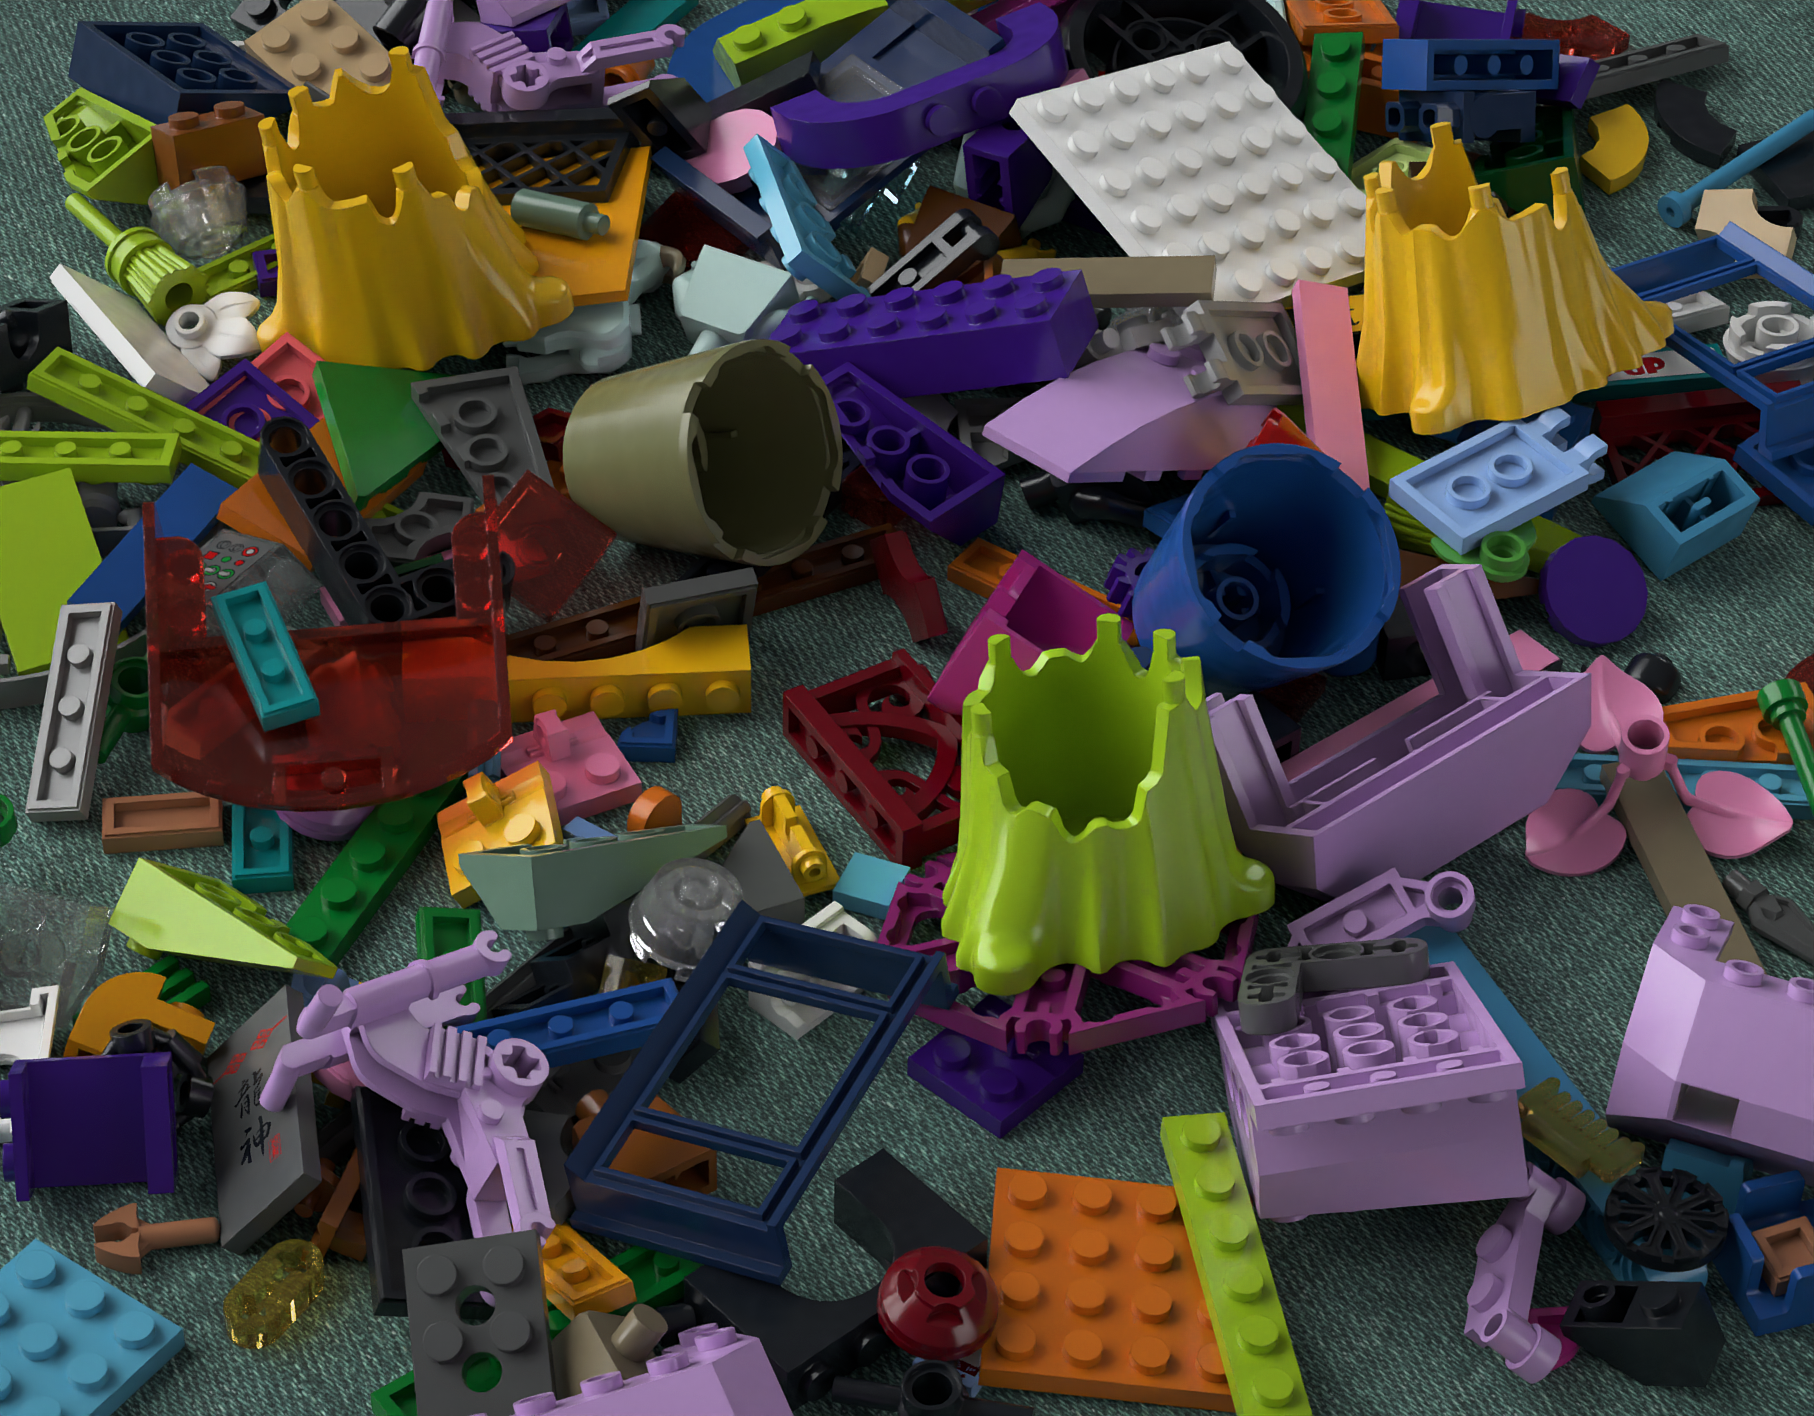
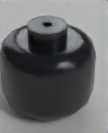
M1644 652L1636 654L1624 670L1625 673L1639 680L1652 690L1661 704L1668 703L1681 686L1679 671L1667 656L1660 653Z

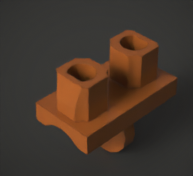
M356 1147L341 1179L333 1173L336 1167L330 1159L320 1158L322 1183L294 1207L295 1212L305 1218L311 1217L314 1211L323 1212L317 1229L303 1257L318 1264L322 1263L328 1249L360 1262L363 1261L367 1253L363 1214L349 1208L352 1202L362 1206Z

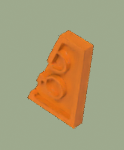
M1802 682L1800 684L1808 702L1806 719L1803 724L1814 750V695L1807 683ZM1760 690L1662 706L1664 713L1663 722L1667 725L1670 733L1668 753L1676 755L1678 759L1794 765L1782 732L1765 722L1757 702V694Z

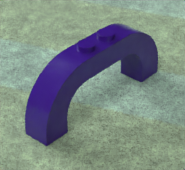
M1038 2L997 18L995 20L999 36L1004 39L1006 44L1001 50L983 59L882 98L863 102H838L827 98L817 90H813L772 106L770 109L781 151L789 156L792 161L813 168L849 169L867 167L917 154L1010 117L1009 112L1017 98L1058 88L1067 77L1069 65L1058 17L1052 9Z

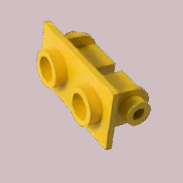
M780 786L767 788L761 796L760 815L745 819V825L747 826L752 821L761 820L804 897L834 889L840 877L801 806H795V798L789 790L782 789Z

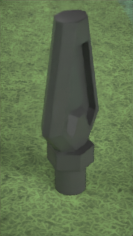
M1738 870L1731 871L1724 878L1722 886L1735 899L1738 908L1749 916L1752 930L1814 965V923L1793 899L1770 895L1767 888L1757 880L1751 882Z

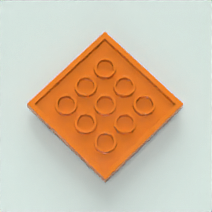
M997 1167L987 1271L992 1277L998 1293V1318L991 1337L981 1348L978 1385L1236 1413L1174 1186ZM1249 1194L1250 1201H1251L1252 1208H1253V1201H1252V1198H1251V1196H1250V1194Z

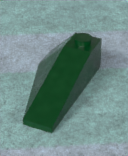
M1551 105L1536 106L1535 142L1493 141L1489 145L1491 156L1482 155L1474 161L1476 180L1480 184L1490 183L1491 193L1493 191L1507 202L1509 207L1520 213L1535 203L1547 204L1553 221L1554 194L1550 174L1557 167H1567L1571 188L1585 213V196L1573 108Z

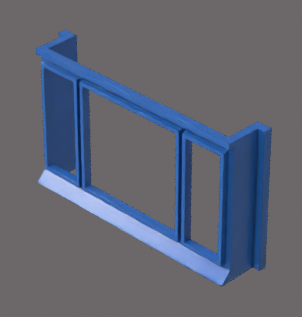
M1731 221L1728 222L1719 235L1611 269L1643 301L1668 303L1757 273L1814 310V274ZM1674 324V333L1665 339L1666 346L1761 410L1758 452L1772 462L1814 447V381L1776 393L1754 378L1755 376L1814 357V338L1733 364Z

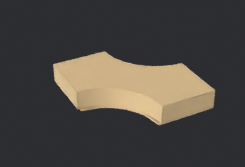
M1753 189L1704 190L1695 225V231L1699 240L1719 235L1728 222L1731 221L1792 260L1797 240L1793 227L1775 225L1762 218L1758 214V203ZM1756 273V274H1753V275H1750V276H1747V277H1744V278H1741V279H1765V278L1761 277L1760 275H1758V274Z

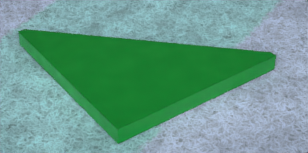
M325 361L316 362L312 374L347 492L359 511L366 508L368 501L379 492L381 494L386 493L406 478L410 469L419 462L426 463L445 448L412 400L411 382L456 375Z

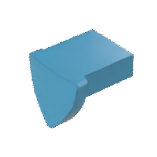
M1674 1138L1670 1139L1665 1149L1661 1165L1663 1171L1672 1172L1673 1168L1686 1170L1698 1176L1697 1180L1704 1185L1708 1182L1723 1197V1205L1725 1209L1727 1208L1729 1214L1735 1213L1740 1186L1745 1181L1751 1179L1754 1168L1752 1159L1736 1154L1733 1156L1726 1155ZM1663 1187L1665 1193L1668 1195L1671 1188ZM1685 1192L1683 1199L1688 1198L1692 1195Z

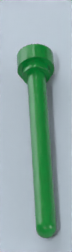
M1795 679L1776 680L1767 684L1759 691L1757 702L1765 722L1782 732L1814 816V750L1803 724L1806 719L1808 702L1800 682Z

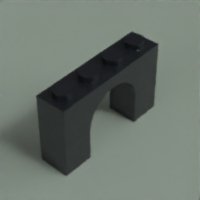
M884 1148L834 1180V1224L877 1260L886 1272L897 1258L908 1251L929 1246L948 1247L966 1253L986 1269L988 1238ZM702 1265L684 1277V1303L691 1305L694 1309L697 1326L717 1323L718 1329L734 1327L736 1333L760 1339L792 1412L808 1401L814 1402L824 1397L831 1390L836 1375L847 1376L858 1367L871 1365L882 1355L886 1348L894 1344L885 1333L879 1321L876 1308L877 1294L882 1280L869 1291L853 1298L838 1301H818L793 1294L780 1285L708 1265ZM933 1272L924 1278L929 1291L940 1297H953L960 1294L963 1290L957 1277L948 1272Z

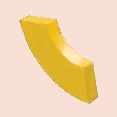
M1629 104L1589 117L1587 132L1596 141V145L1593 149L1580 156L1581 173L1610 195L1628 186L1641 173L1648 151V130L1641 116Z

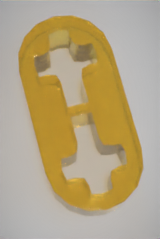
M289 1239L277 1243L229 1291L224 1299L223 1314L226 1333L233 1343L247 1349H259L271 1345L286 1332L320 1295L325 1287L323 1255L316 1245L302 1239ZM300 1269H306V1272L303 1273L300 1271ZM284 1271L290 1273L285 1279H283ZM265 1308L266 1315H260L259 1313ZM246 1314L249 1317L247 1319L242 1318V1315Z

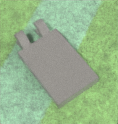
M1197 300L1182 311L1183 315L1181 318L1184 323L1172 328L1164 327L1160 330L1169 351H1179L1198 344L1207 361L1204 363L1207 370L1196 375H1186L1183 378L1192 398L1198 399L1221 391L1228 405H1303L1296 330L1282 303Z

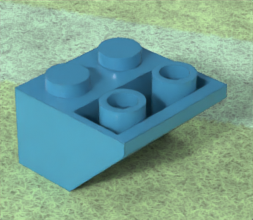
M1673 451L1595 495L1591 503L1654 575L1662 581L1740 536L1758 505L1760 497L1725 459Z

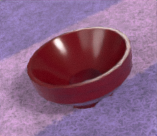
M929 1246L908 1251L897 1258L888 1268L878 1290L876 1308L879 1321L885 1333L897 1346L909 1354L925 1360L953 1361L970 1356L982 1348L991 1337L998 1318L999 1298L992 1277L977 1260L953 1248ZM933 1272H948L957 1277L963 1290L960 1294L953 1297H940L929 1291L924 1278Z

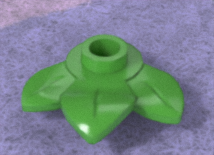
M1529 520L1508 532L1495 531L1487 534L1482 539L1481 546L1463 555L1456 552L1438 536L1432 538L1430 544L1435 553L1449 564H1481L1487 579L1504 583L1516 581L1527 573L1530 562L1527 551L1535 544L1537 534L1532 521Z

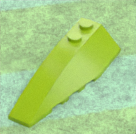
M804 0L795 5L786 6L779 12L752 24L740 26L735 31L717 38L712 51L715 59L736 89L812 50L820 63L823 62L889 9L886 0ZM996 0L946 1L964 13H969Z

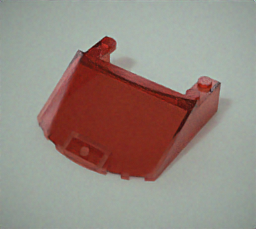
M482 475L484 512H475L464 516L456 523L452 531L451 541L457 617L288 630L319 700L321 715L266 732L262 728L224 636L207 637L205 565L200 548L193 541L184 537H164L155 502H143L150 748L153 772L201 795L236 805L293 812L339 811L396 801L436 788L478 767L513 742L508 625L500 521L494 475Z

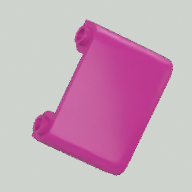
M1022 549L959 641L930 692L927 701L947 714L962 716L963 702L971 692L978 689L979 678L989 660L988 638L992 635L1006 634L1010 636L1011 657H1013L1019 669L1025 671L1034 665L1042 652L1050 649L1066 648L1076 654L1084 655L1097 639V617L1106 613L1119 614ZM1121 617L1122 638L1127 641L1134 628V624Z

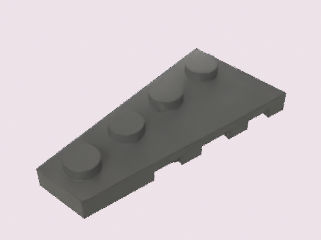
M517 366L411 382L412 400L510 543L564 534V517Z

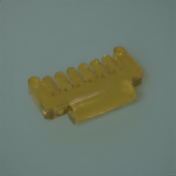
M1550 1077L1519 1097V1115L1523 1119L1521 1123L1522 1136L1577 1179L1591 1171L1605 1183H1612L1642 1163L1645 1145L1641 1142L1631 1143L1629 1138L1621 1137L1607 1147L1608 1144L1618 1138V1130L1616 1128H1609L1604 1131L1607 1127L1606 1121L1600 1118L1592 1122L1595 1114L1590 1109L1580 1113L1583 1109V1104L1580 1101L1575 1100L1568 1104L1571 1101L1570 1093L1563 1091L1558 1094L1560 1088L1559 1079Z

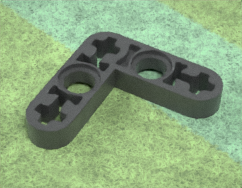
M1392 938L1279 947L1254 952L1246 958L1237 997L1241 1030L1251 1035H1273L1292 1030L1299 1023L1305 992L1395 986L1422 981L1431 974L1428 944L1426 941L1418 938Z

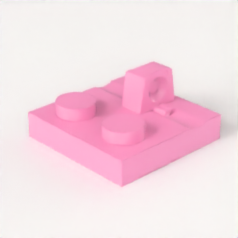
M555 709L534 716L533 731L501 741L500 780L538 760L550 774L561 826L568 824L576 816L584 819L635 802L642 794L641 780L611 736L605 731L594 711L564 721H560Z

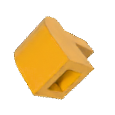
M149 972L125 973L102 983L88 997L68 1037L63 1057L101 1055L111 1039L109 1031L118 1024L135 1019H148L151 1021L152 1026L165 1032L175 1029L203 1056L216 1023L205 1019L204 1014L200 1010L183 1002H172L169 1004L160 1000L167 977Z

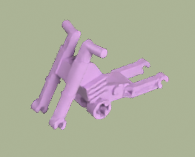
M429 0L425 9L419 41L413 48L411 59H414V65L426 68L441 107H443L445 96H442L445 79L459 81L467 85L468 95L474 97V101L478 105L481 104V109L484 112L608 107V98L646 81L678 78L671 74H660L651 79L604 87L605 68L671 57L673 55V44L677 47L684 46L685 30L674 24H665L653 31L590 41L581 51H565L561 47H552L547 52L532 53L528 52L529 48L525 44L521 45L522 41L518 37L515 38V34L512 31L501 34L489 26L478 22L464 21L454 23L453 0Z
M492 930L482 931L470 946L430 960L418 959L412 961L407 968L346 988L343 993L335 985H322L309 1005L304 1007L299 1015L296 1031L303 1039L283 1045L259 1098L260 1104L268 1111L279 1112L283 1110L298 1077L350 1061L354 1073L365 1086L402 1107V1120L409 1121L410 1118H414L415 1124L424 1126L425 1122L430 1123V1128L436 1130L442 1127L452 1150L450 1153L451 1161L460 1168L468 1187L466 1204L474 1238L536 1229L540 1235L541 1248L543 1249L556 1224L551 1218L535 1140L530 1139L528 1136L523 1115L525 1105L535 1098L549 1074L548 1061L538 1047L526 1040L518 1038L505 1039L499 1042L493 1050L486 1046L487 1037L478 1035L476 1039L472 1037L473 1033L463 1030L462 1034L457 1033V1028H455L473 1023L480 1011V1005L477 1003H470L467 1006L459 1004L467 990L463 984L486 976L491 977L501 974L512 956V953L507 949H503L500 952L490 950L498 937L497 933ZM506 1200H507V1202H508V1207H509L510 1216H511V1220H512V1225H513V1229H514L513 1232H512V1227H511V1223H510V1218H509V1213H508V1208H507ZM480 1291L485 1302L495 1308L494 1296L488 1292Z

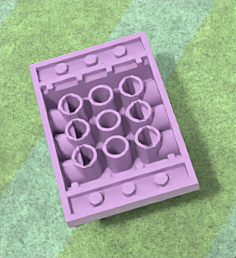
M1454 961L1430 965V976L1412 984L1305 992L1298 1025L1292 1030L1280 1034L1251 1035L1242 1032L1238 999L1235 1002H1229L1224 999L1218 1000V1014L1210 1017L1211 1025L1219 1041L1227 1101L1242 1173L1260 1219L1270 1218L1273 1222L1289 1223L1302 1220L1308 1215L1356 1212L1361 1210L1530 1196L1516 1089L1526 1088L1523 1064Z

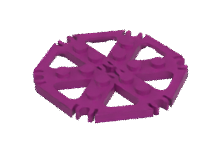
M952 852L936 856L937 861L928 860L925 862V878L909 873L904 876L905 885L898 881L877 943L933 956L936 950L945 952L950 982L958 984L959 994H962L970 988L977 986L974 982L973 973L956 967V951L959 942L942 938L917 945H909L914 929L920 921L929 918H943L947 907L943 904L942 893L950 876L957 853ZM1259 914L1237 919L1222 928L1220 932L1228 936L1223 960H1209L1189 952L1168 967H1160L1142 960H1129L1115 964L1108 972L1101 975L1095 974L1078 964H1060L1045 971L1029 990L1016 994L1012 1008L1001 1014L998 1019L992 1016L977 1015L972 1012L970 1007L955 1001L949 1010L920 1004L915 1015L1007 1052L1008 1043L1014 1037L1018 1054H1025L1027 1046L1032 1042L1046 1041L1050 1043V1055L1058 1056L1063 1051L1064 1041H1068L1069 1055L1206 1022V1016L1214 1017L1218 1014V998L1229 1002L1237 1000V991L1239 992L1245 961L1252 954ZM1090 977L1100 980L1103 984L1116 986L1162 1006L1158 1008L1145 1007L1117 1014L1112 1019L1102 1022H1083L1080 1017Z

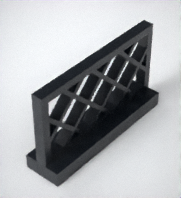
M609 107L444 113L447 120L460 133L476 165L485 168L481 173L487 185L498 179L503 182L494 188H490L501 206L511 205L515 194L523 188L589 203L609 202L630 149L640 147L639 140ZM611 151L595 160L590 157L598 152ZM554 157V158H552V159H550V160H548V161H544V160L542 159V158ZM576 163L581 165V167L565 175L559 172ZM529 164L534 167L516 177L511 174ZM595 176L600 179L598 185H579ZM545 178L551 180V182L541 187H529Z

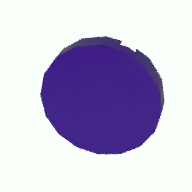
M1596 535L1578 537L1553 551L1540 570L1538 585L1541 605L1545 603L1546 611L1550 615L1547 620L1553 629L1569 642L1588 648L1602 647L1622 640L1636 630L1646 612L1648 590L1643 570L1631 552L1616 541Z

